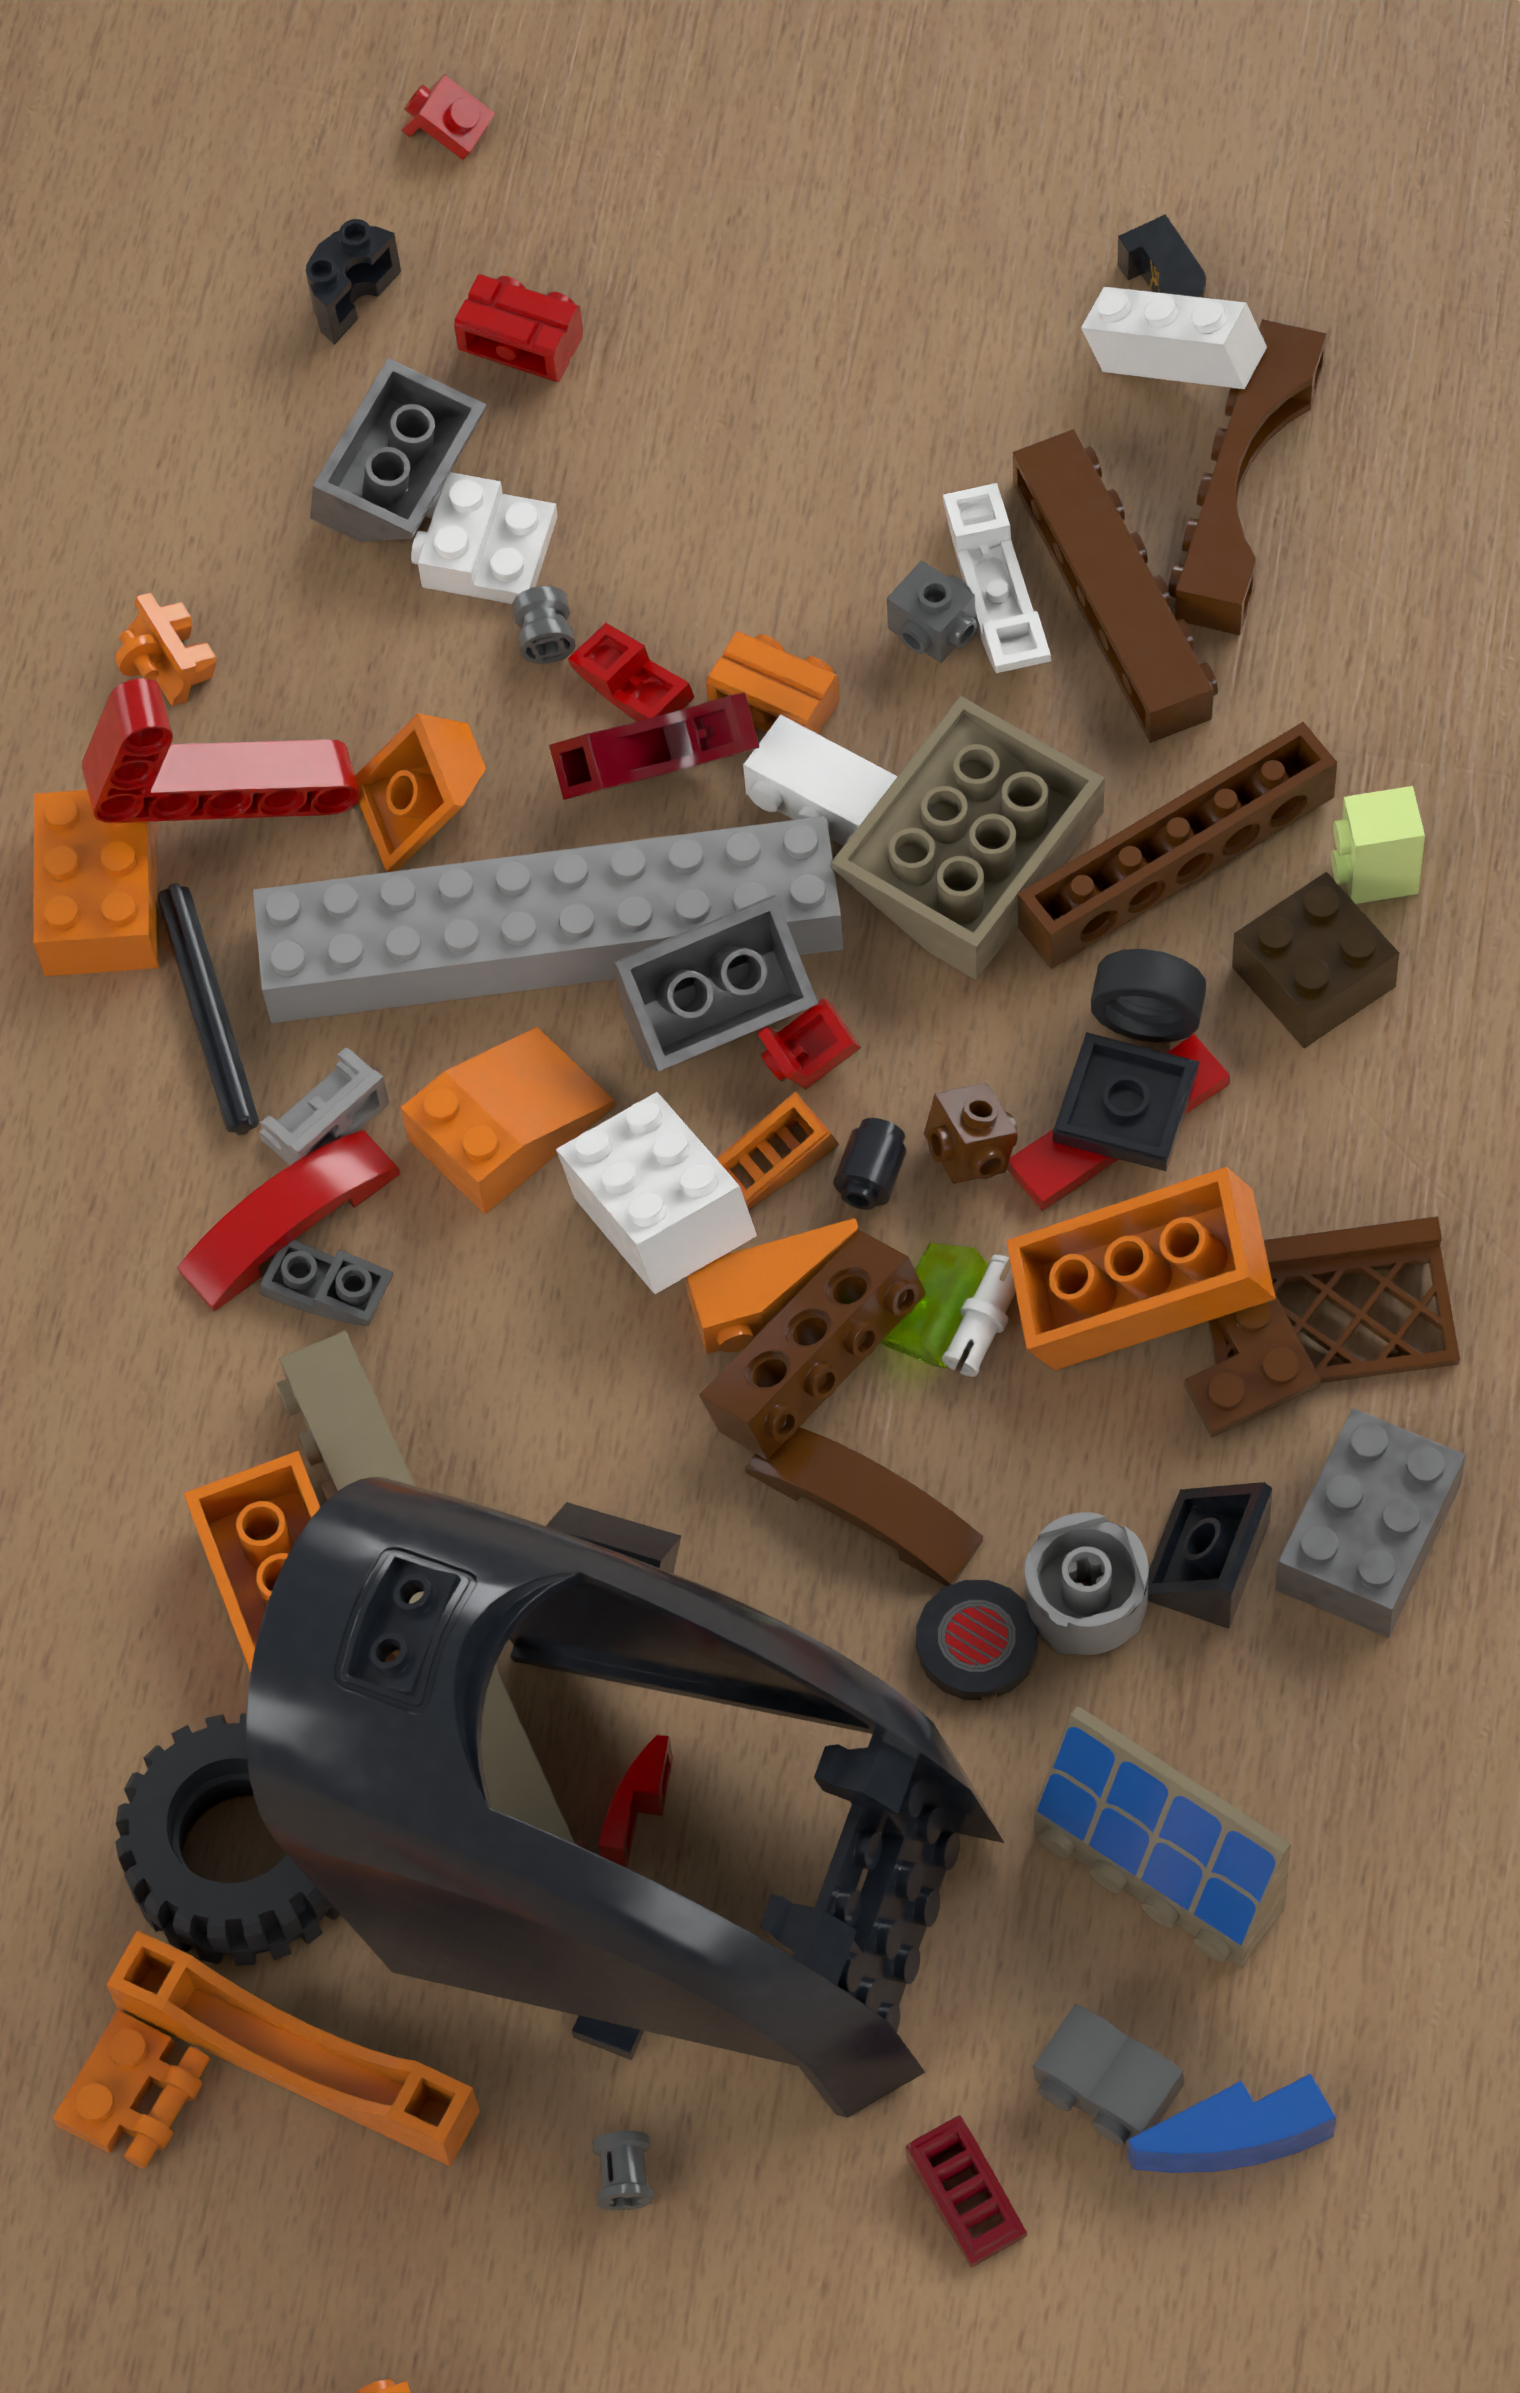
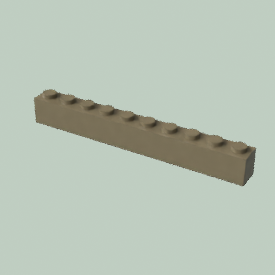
M346 1331L279 1358L285 1380L277 1382L276 1387L288 1416L300 1413L306 1430L297 1434L310 1466L320 1462L323 1465L328 1480L319 1484L325 1501L329 1500L348 1484L369 1477H385L415 1486ZM424 1591L413 1595L409 1603L418 1601ZM400 1650L392 1652L395 1659L399 1655ZM495 1666L486 1693L481 1733L483 1772L492 1808L575 1844Z

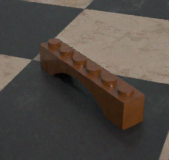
M1263 319L1259 331L1267 348L1245 389L1230 388L1225 415L1230 416L1231 419L1227 429H1217L1211 452V460L1217 461L1213 474L1204 472L1197 495V505L1202 506L1199 519L1189 518L1182 543V551H1187L1188 554L1184 565L1175 563L1168 585L1170 597L1176 598V620L1183 618L1188 624L1241 635L1255 590L1256 557L1244 536L1237 511L1239 490L1251 463L1265 444L1289 422L1311 410L1325 364L1327 333Z

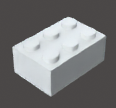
M658 1092L633 1104L628 1109L556 1149L574 1199L654 1294L757 1236L739 1184Z

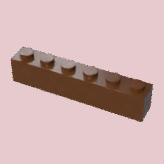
M1073 429L1014 451L1013 484L1149 743L1211 720L1213 696L1218 694V685L1208 663L1199 664L1193 652L1195 645L1188 624L1183 618L1176 620L1170 610L1171 598L1163 578L1160 575L1153 577L1147 567V551L1140 535L1137 532L1129 533L1124 524L1125 513L1117 492L1114 489L1107 491L1101 481L1102 469L1094 449L1091 446L1084 448Z

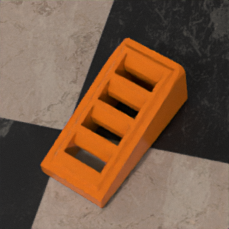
M794 1092L716 1159L739 1184L749 1210L817 1163L837 1147L839 1143L802 1098ZM797 1123L809 1135L801 1144L789 1131ZM777 1137H780L792 1151L783 1159L770 1145V1142ZM758 1150L774 1166L766 1174L762 1172L750 1157ZM739 1163L755 1180V1183L748 1189L743 1186L731 1171Z

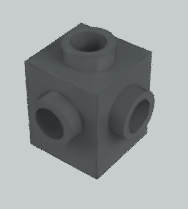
M921 560L887 597L888 629L899 635L901 641L910 650L918 654L925 652L942 663L955 648L962 649L965 647L976 631L975 594L958 577L952 575L947 577Z

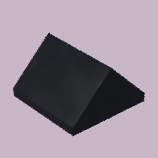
M1265 1482L1180 1489L1149 1568L1148 1601L1229 1629L1270 1523L1272 1488Z

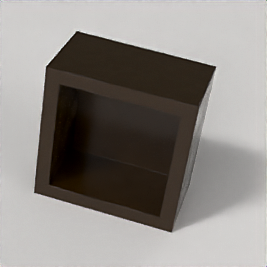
M1327 872L1234 933L1232 968L1303 1048H1306L1396 987L1399 962L1398 950Z

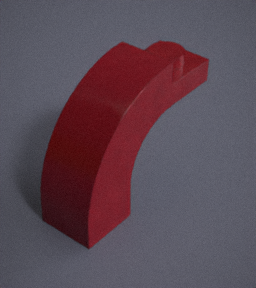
M743 692L638 722L587 733L550 744L549 748L563 800L721 760L760 748L746 693Z

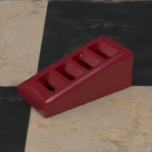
M961 2115L943 2123L906 2146L908 2163L971 2268L1027 2236V2231ZM958 2146L961 2153L934 2168L932 2167L930 2161ZM971 2168L975 2176L946 2192L942 2183ZM985 2191L989 2198L988 2200L959 2216L955 2209L956 2206ZM997 2213L999 2214L1003 2223L972 2239L968 2229Z

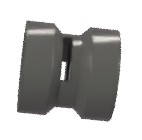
M539 586L527 589L517 595L512 605L515 622L522 628L518 635L521 656L526 661L532 663L548 664L565 659L573 653L576 647L573 627L566 622L570 615L567 594L562 589L554 586Z

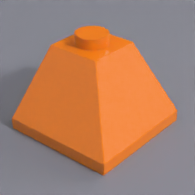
M417 713L355 775L361 794L358 802L386 872H394L401 868L463 807L486 770L468 723Z

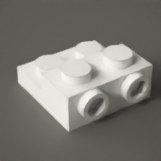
M450 472L426 514L427 518L432 519L428 532L417 531L415 535L411 560L413 564L418 565L423 588L512 604L515 597L521 592L536 587L558 517L556 504L503 494L501 481Z

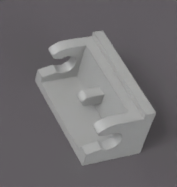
M344 1048L336 1055L340 1060L336 1064V1069L281 1118L276 1120L268 1115L260 1122V1125L263 1127L259 1132L261 1140L287 1164H293L334 1140L358 1132L389 1105L383 1076L378 1071L373 1070L348 1048Z

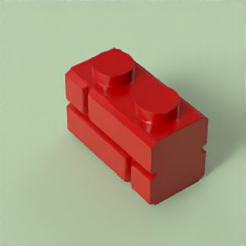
M478 274L468 293V299L464 300L454 323L459 351L555 382H560L569 365L570 357H573L583 336L580 306L575 305L568 296L559 292H549L547 295L526 289L522 283L509 276H500L494 279Z

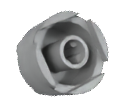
M1093 1512L1073 1513L1049 1523L1040 1532L1038 1539L1030 1552H1028L1024 1569L1025 1602L1030 1617L1037 1626V1632L1049 1643L1053 1650L1064 1655L1100 1654L1119 1647L1141 1630L1147 1610L1149 1566L1141 1541L1126 1526L1123 1529L1117 1524L1107 1521L1106 1516ZM1087 1581L1089 1586H1083L1079 1582Z

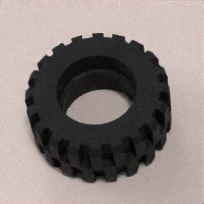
M247 1713L240 1715L239 1723L227 1724L224 1714L205 1718L207 1728L192 1733L189 1726L186 1725L171 1733L175 1743L164 1751L159 1745H156L143 1758L148 1769L144 1775L134 1772L130 1776L124 1788L129 1804L123 1803L118 1806L115 1823L121 1836L115 1843L118 1859L125 1873V1879L135 1902L140 1906L144 1918L155 1932L164 1931L168 1943L183 1952L190 1951L192 1946L195 1947L200 1960L219 1964L222 1961L223 1954H232L237 1966L256 1965V1954L270 1951L273 1960L290 1955L289 1943L302 1937L306 1944H310L323 1933L319 1921L325 1915L331 1920H336L340 1914L287 1854L266 1873L251 1880L237 1883H220L204 1879L191 1872L183 1860L182 1850L186 1837L195 1822L207 1810L232 1798L254 1796L247 1759Z

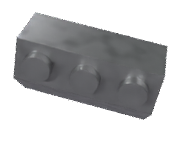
M387 358L313 484L310 519L359 542L412 539L484 415L487 404Z
M776 895L767 897L613 962L623 1012L643 1063L646 1067L658 1072L818 1004Z

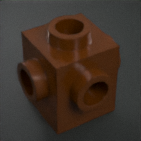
M982 1083L935 1093L924 1136L928 1141L933 1159L936 1162H941L953 1184L975 1179H988L995 1175L1006 1173L1013 1147L1018 1140V1131L1012 1115L1004 1111L988 1083Z

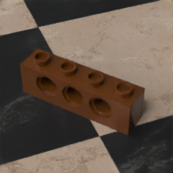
M858 1230L699 1394L719 1432L768 1460L785 1441L794 1435L805 1420L834 1393L836 1388L875 1350L876 1346L897 1324L912 1312L915 1306L927 1294L909 1257Z

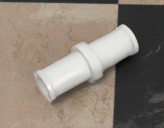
M993 1255L991 1257L990 1264L974 1297L967 1298L960 1310L963 1319L948 1350L942 1357L944 1364L950 1369L955 1370L964 1350H968L969 1355L960 1374L975 1377L978 1374L981 1362L995 1334L1003 1332L1008 1323V1317L1005 1313L1016 1293L1012 1269H1010L1005 1281H1001L1000 1276L1009 1257L1003 1255Z

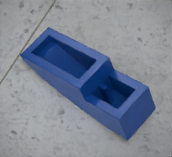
M1311 2073L1256 2102L1252 2100L1243 2082L1240 2081L1128 2139V2160L1134 2170L1165 2173L1217 2172L1255 2166L1296 2154L1334 2137L1336 2116Z

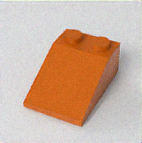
M535 1027L445 1070L400 1108L408 1141L481 1212L486 1214L558 1154L557 1148L580 1136L616 1105L615 1100L547 1035L538 1027Z

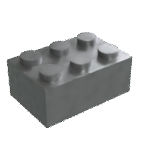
M1352 1408L1278 1561L1276 1590L1389 1638L1461 1486L1466 1455Z

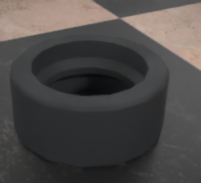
M1148 949L1120 950L1106 955L1098 964L1091 996V1013L1100 1024L1117 1034L1131 1039L1154 1043L1176 1042L1190 1037L1199 1028L1206 994V979L1198 968L1184 959L1171 954Z

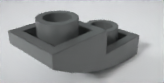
M293 1240L275 1254L260 1284V1295L325 1318L355 1325L369 1326L389 1286L393 1272L340 1249L334 1257Z

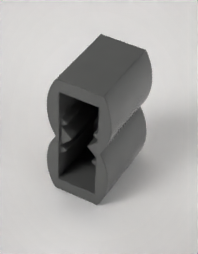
M1077 2004L1073 2006L1033 2065L1035 2080L1041 2084L1038 2092L1042 2097L1063 2111L1069 2112L1074 2106L1089 2113L1095 2118L1091 2123L1094 2129L1111 2142L1121 2146L1128 2139L1157 2125L1184 2085L1183 2070L1155 2050L1129 2038L1105 2019Z

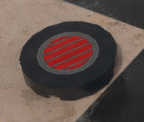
M963 1580L941 1589L925 1604L916 1625L917 1654L925 1675L943 1692L964 1700H981V1697H990L995 1694L998 1697L1011 1692L1029 1675L1038 1654L1037 1626L1030 1617L1026 1602L1011 1588L990 1580Z

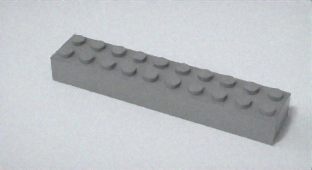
M826 816L254 889L253 897L261 984L270 1022L278 1023L616 979L613 962L772 895L777 896L799 955L843 950L841 914L835 873L831 868L833 859Z

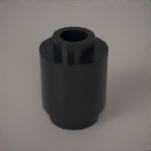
M866 1118L861 1121L859 1128L851 1131L833 1180L834 1187L841 1193L842 1200L848 1205L862 1210H870L874 1206H882L889 1202L907 1151L903 1144L905 1133L897 1125L879 1118Z

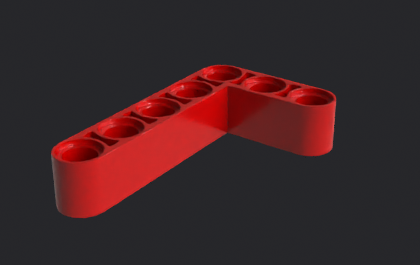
M145 678L123 682L112 690L81 765L93 814L97 820L104 823L333 815L354 807L360 800L361 795L348 748L345 743L339 740L171 744L173 732L161 688L157 682Z

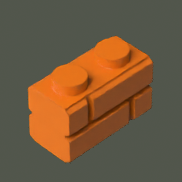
M736 631L725 648L723 656L718 659L706 681L708 702L745 692L754 727L764 732L769 731L781 714L819 735L823 725L828 722L838 706L840 699L838 675L834 673L833 669L826 662L813 656H808L805 660L785 652L778 641L763 634H759L754 638Z

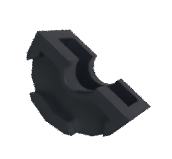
M352 219L342 224L339 231L334 232L319 243L306 265V276L313 310L321 333L334 345L358 320L356 306L353 305L354 302L365 295L379 297L401 273L394 232L377 226H370L361 219Z

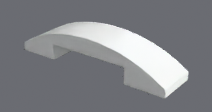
M994 483L944 494L943 503L961 576L972 593L975 594L977 629L994 671L1000 673L1050 662L1051 653L1038 612L1033 611L1011 541L1010 523L998 484Z

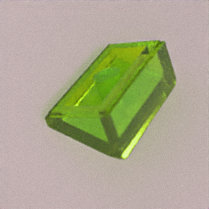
M929 1242L915 1269L927 1294L920 1300L912 1312L906 1315L881 1341L882 1345L932 1366L940 1368L947 1366L942 1361V1357L948 1350L963 1319L960 1310L967 1298L974 1297L989 1266L976 1248Z

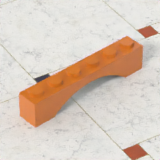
M138 1930L106 1984L118 2010L450 2167L480 2112L473 2087L420 2062L378 2052L314 2027L247 1992L216 1973L195 1957Z

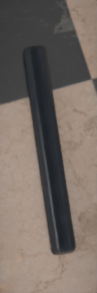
M173 883L167 889L160 891L157 899L225 1128L228 1132L244 1135L249 1130L258 1126V1114L191 891L188 887L180 886L179 883Z

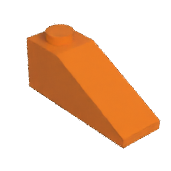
M848 1219L723 1255L686 1276L687 1295L706 1354L719 1350L730 1353L744 1349L859 1230L856 1219Z

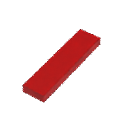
M1195 1034L1166 1052L1199 1061V1073L1185 1114L1230 1085V1074ZM1053 1128L1010 1157L1007 1170L1037 1206L1044 1211L1119 1159L1053 1142Z

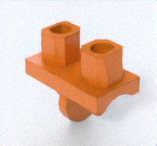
M151 593L136 596L134 604L138 608V615L128 626V630L122 632L119 636L123 646L116 653L115 664L123 675L137 676L141 674L145 679H155L171 706L186 703L191 685L212 678L217 662L216 656L208 643L201 642L184 647L181 641L190 638L192 622L191 616L182 602L159 606Z

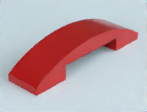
M364 1130L334 1140L289 1165L238 1203L191 1249L178 1265V1271L215 1312L261 1278L258 1269L259 1265L346 1201L354 1208L399 1176L400 1170Z

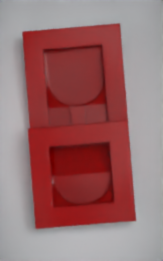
M606 622L568 658L570 666L586 682L637 722L682 710L695 698L689 682L651 661L645 645Z
M657 1734L642 1749L621 1780L607 1811L598 1843L600 1856L625 1868H628L638 1813L663 1815L673 1761L669 1736Z

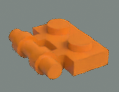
M117 2010L52 2118L56 2126L108 2153L112 2152L123 2132L134 2137L124 2154V2158L135 2166L146 2169L156 2150H164L173 2136L174 2132L170 2127L185 2101H193L201 2089L203 2083L199 2078L208 2065L210 2058L202 2051L194 2047H188L178 2066L165 2063L175 2046L172 2037ZM152 2083L163 2088L148 2115L136 2112Z

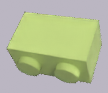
M1413 786L1344 797L1342 820H1337L1333 823L1337 850L1331 851V863L1335 882L1337 884H1346L1348 896L1355 904L1419 894L1425 833Z

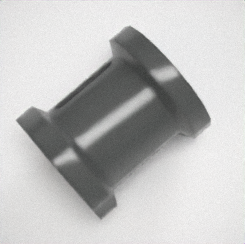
M616 2131L596 2137L592 2141L593 2152L600 2156L602 2189L597 2195L598 2207L607 2210H633L650 2205L654 2199L653 2188L647 2185L644 2152L650 2148L649 2135L638 2131Z

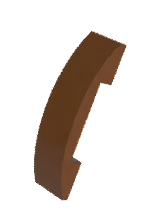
M800 1427L768 1460L755 1453L745 1467V1473L796 1502L802 1495L898 1549L899 1560L947 1587L955 1584L983 1542V1536L914 1484L868 1457L829 1438Z

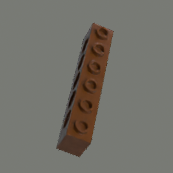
M1301 722L1019 892L1018 928L1050 969L1056 967L1333 799L1335 796L1337 761L1308 726Z

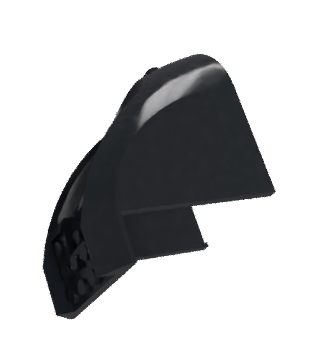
M369 1477L348 1484L319 1508L294 1543L277 1577L267 1603L253 1656L246 1718L249 1775L260 1816L277 1844L392 1973L799 2066L836 2115L847 2118L925 2073L924 2069L897 2034L900 2023L899 2004L906 1984H911L917 1976L920 1966L919 1947L926 1927L932 1926L938 1916L940 1909L939 1890L946 1870H951L958 1859L960 1850L959 1834L1004 1843L967 1774L935 1724L914 1704L884 1681L805 1633L703 1585L544 1525L385 1477ZM424 1591L418 1601L409 1603L413 1595ZM509 1639L514 1645L510 1655L514 1662L872 1734L870 1743L865 1748L847 1749L839 1744L825 1746L814 1775V1779L822 1791L850 1801L852 1804L815 1908L794 1904L782 1896L771 1894L762 1918L760 1928L765 1935L792 1952L793 1957L711 1910L640 1874L492 1808L483 1772L481 1749L482 1716L486 1693L494 1667ZM400 1650L396 1659L391 1662H385L392 1652ZM863 1869H867L868 1872L861 1892L856 1890Z

